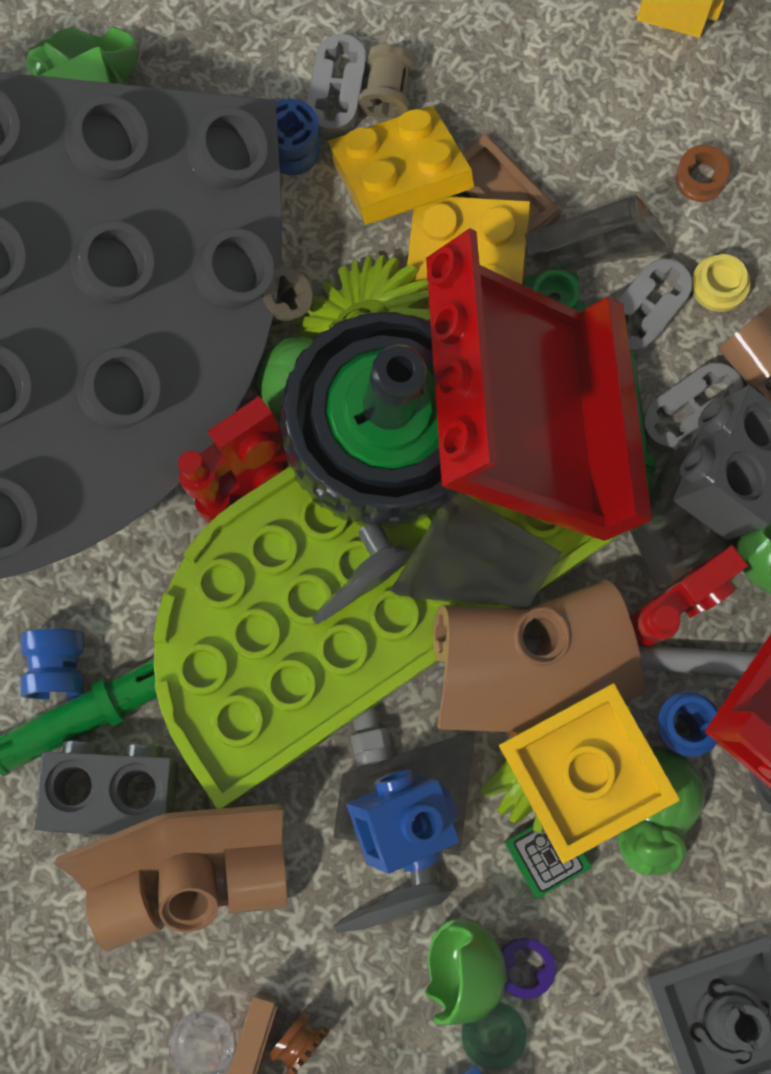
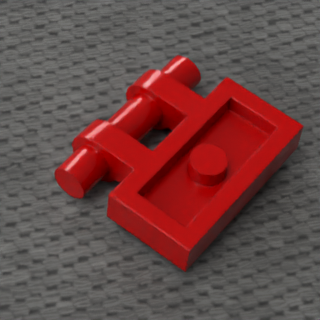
M260 396L207 431L214 444L201 453L195 451L185 452L178 460L180 483L186 493L191 498H195L196 509L207 523H210L218 514L237 500L289 467L285 458L281 430L272 411Z
M733 545L696 566L630 616L638 646L650 647L660 641L673 637L680 626V614L685 612L689 618H692L704 609L706 611L711 609L738 589L731 579L748 567V565Z

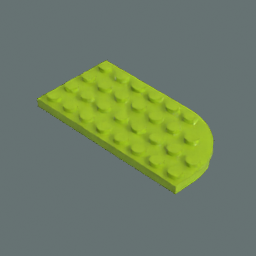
M288 467L230 505L197 535L184 552V559L176 570L167 592L163 593L153 636L155 690L169 733L182 757L217 809L229 808L439 663L434 653L433 628L437 610L441 605L518 608L616 541L625 532L603 541L459 493L442 510L436 514H428L422 521L413 524H399L394 528L383 527L393 546L403 545L410 548L405 563L382 584L357 598L331 617L316 624L312 620L314 615L336 591L348 582L353 572L370 557V554L358 536L359 531L364 526H360L354 521H344L334 516L330 510L324 507L321 508L312 500L311 495L300 487L295 480L293 469Z

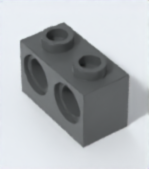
M748 385L724 398L720 396L713 399L702 411L698 419L700 430L693 449L681 464L679 473L682 478L673 499L676 504L726 540L769 526L771 522V401Z
M65 741L63 742L62 753L42 752L34 830L56 833L112 835L155 816L174 813L179 763L171 758H163L164 747L129 744L125 747V756L102 755L101 744ZM86 771L92 783L91 792L82 803L71 805L65 796L66 782L74 773ZM149 774L155 782V795L148 805L143 808L134 809L127 799V787L136 776Z

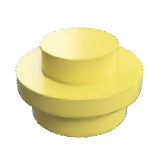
M719 254L707 257L697 265L692 275V293L699 304L711 311L727 312L737 308L743 303L750 290V276L745 265L732 255Z

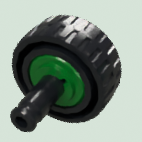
M368 312L334 323L333 327L327 331H322L313 338L311 345L302 350L296 359L293 371L289 373L280 411L281 439L288 466L293 469L295 480L300 487L306 490L311 495L312 500L321 508L324 507L333 512L334 516L344 521H354L360 526L380 523L384 528H394L399 524H413L422 521L428 514H436L442 510L460 492L442 487L431 323L423 318L400 314L399 312Z

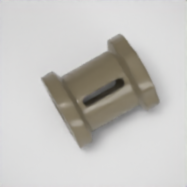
M378 44L371 47L366 62L370 69L367 89H364L359 96V108L367 116L393 119L408 111L409 101L405 96L408 77L413 75L417 61L412 52L404 47L392 44Z
M281 267L274 269L272 282L266 292L262 294L265 305L274 314L269 334L284 330L292 323V320H297L304 315L312 304L313 291L310 282L304 274L294 268ZM280 277L278 287L275 280ZM278 290L277 298H280L283 303L276 304L271 294Z

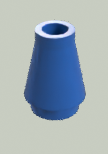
M683 692L672 696L664 703L658 716V730L662 742L672 751L683 756L695 757L709 752L715 747L717 742L704 731L718 712L717 707L707 697L694 692ZM678 719L688 724L690 729L689 737L687 735L680 737L676 732L674 725L678 722Z

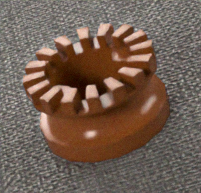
M697 145L688 149L681 157L675 174L676 186L680 193L688 199L697 202L710 201L716 198L723 191L731 171L729 160L722 151L713 146ZM695 164H705L714 170L709 183L697 182L690 176Z
M304 1009L267 1056L272 1062L276 1060L283 1061L287 1066L285 1074H297L309 1059L306 1050L313 1054L316 1050L313 1045L318 1047L330 1031L324 1025L320 1028L312 1026L310 1023L311 1014L306 1009Z

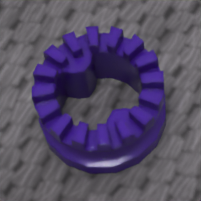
M525 937L513 939L504 945L501 951L507 971L505 990L515 997L523 999L537 998L548 991L554 981L556 972L554 957L548 948L537 940ZM526 948L532 949L539 954L543 962V967L535 971L537 983L529 987L517 986L509 978L507 969L512 968L516 964L514 956L516 951Z

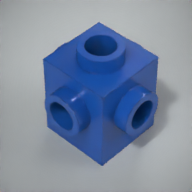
M410 769L397 771L378 779L374 783L376 791L346 803L366 864L387 874L401 868L406 872H413L432 866L441 859L440 851L460 843L453 822H456L458 819L457 808L448 789L444 785H440L437 779L413 775Z

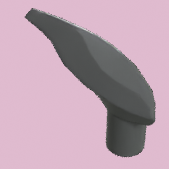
M380 523L364 526L359 531L358 536L369 552L370 557L361 563L353 572L348 582L322 605L312 620L316 624L321 623L357 598L382 584L405 563L410 548L403 545L393 546Z
M435 864L418 871L411 872L413 887L394 891L380 902L350 914L334 924L337 933L365 929L425 911L443 903L451 894L452 889L447 884H438Z

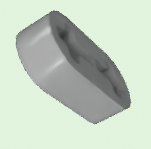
M334 34L327 37L319 45L308 93L307 104L313 108L318 116L319 137L328 140L346 135L354 130L359 116V96L363 91L367 72L366 50L362 42L348 34ZM339 54H348L350 63L345 65L343 79L335 78L333 62L337 61ZM331 95H339L341 112L337 113L335 121L325 120L324 111L328 110L330 106Z
M662 258L652 261L618 299L619 302L624 304L626 324L638 312L645 316L638 331L642 339L634 335L628 337L629 348L636 351V357L641 356L652 346L683 308L692 290V278L689 271L682 263L673 259ZM667 277L675 282L672 290L675 295L667 292L656 305L648 300L656 285L654 280L662 282Z
M709 363L700 367L655 399L643 415L647 444L659 452L674 453L693 442L700 430L698 419L704 408L713 400L711 399L701 407L695 401L707 387L704 380L707 379L712 385L719 384L722 381L728 388L723 396L724 398L744 388L739 373L729 365ZM684 409L689 414L677 429L679 437H676L670 431L661 435L655 429L660 421L657 413L661 412L665 417L670 418Z

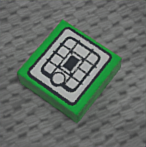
M533 826L503 842L535 899H539L592 868L584 853L562 864L546 832L544 834L536 833L533 831Z

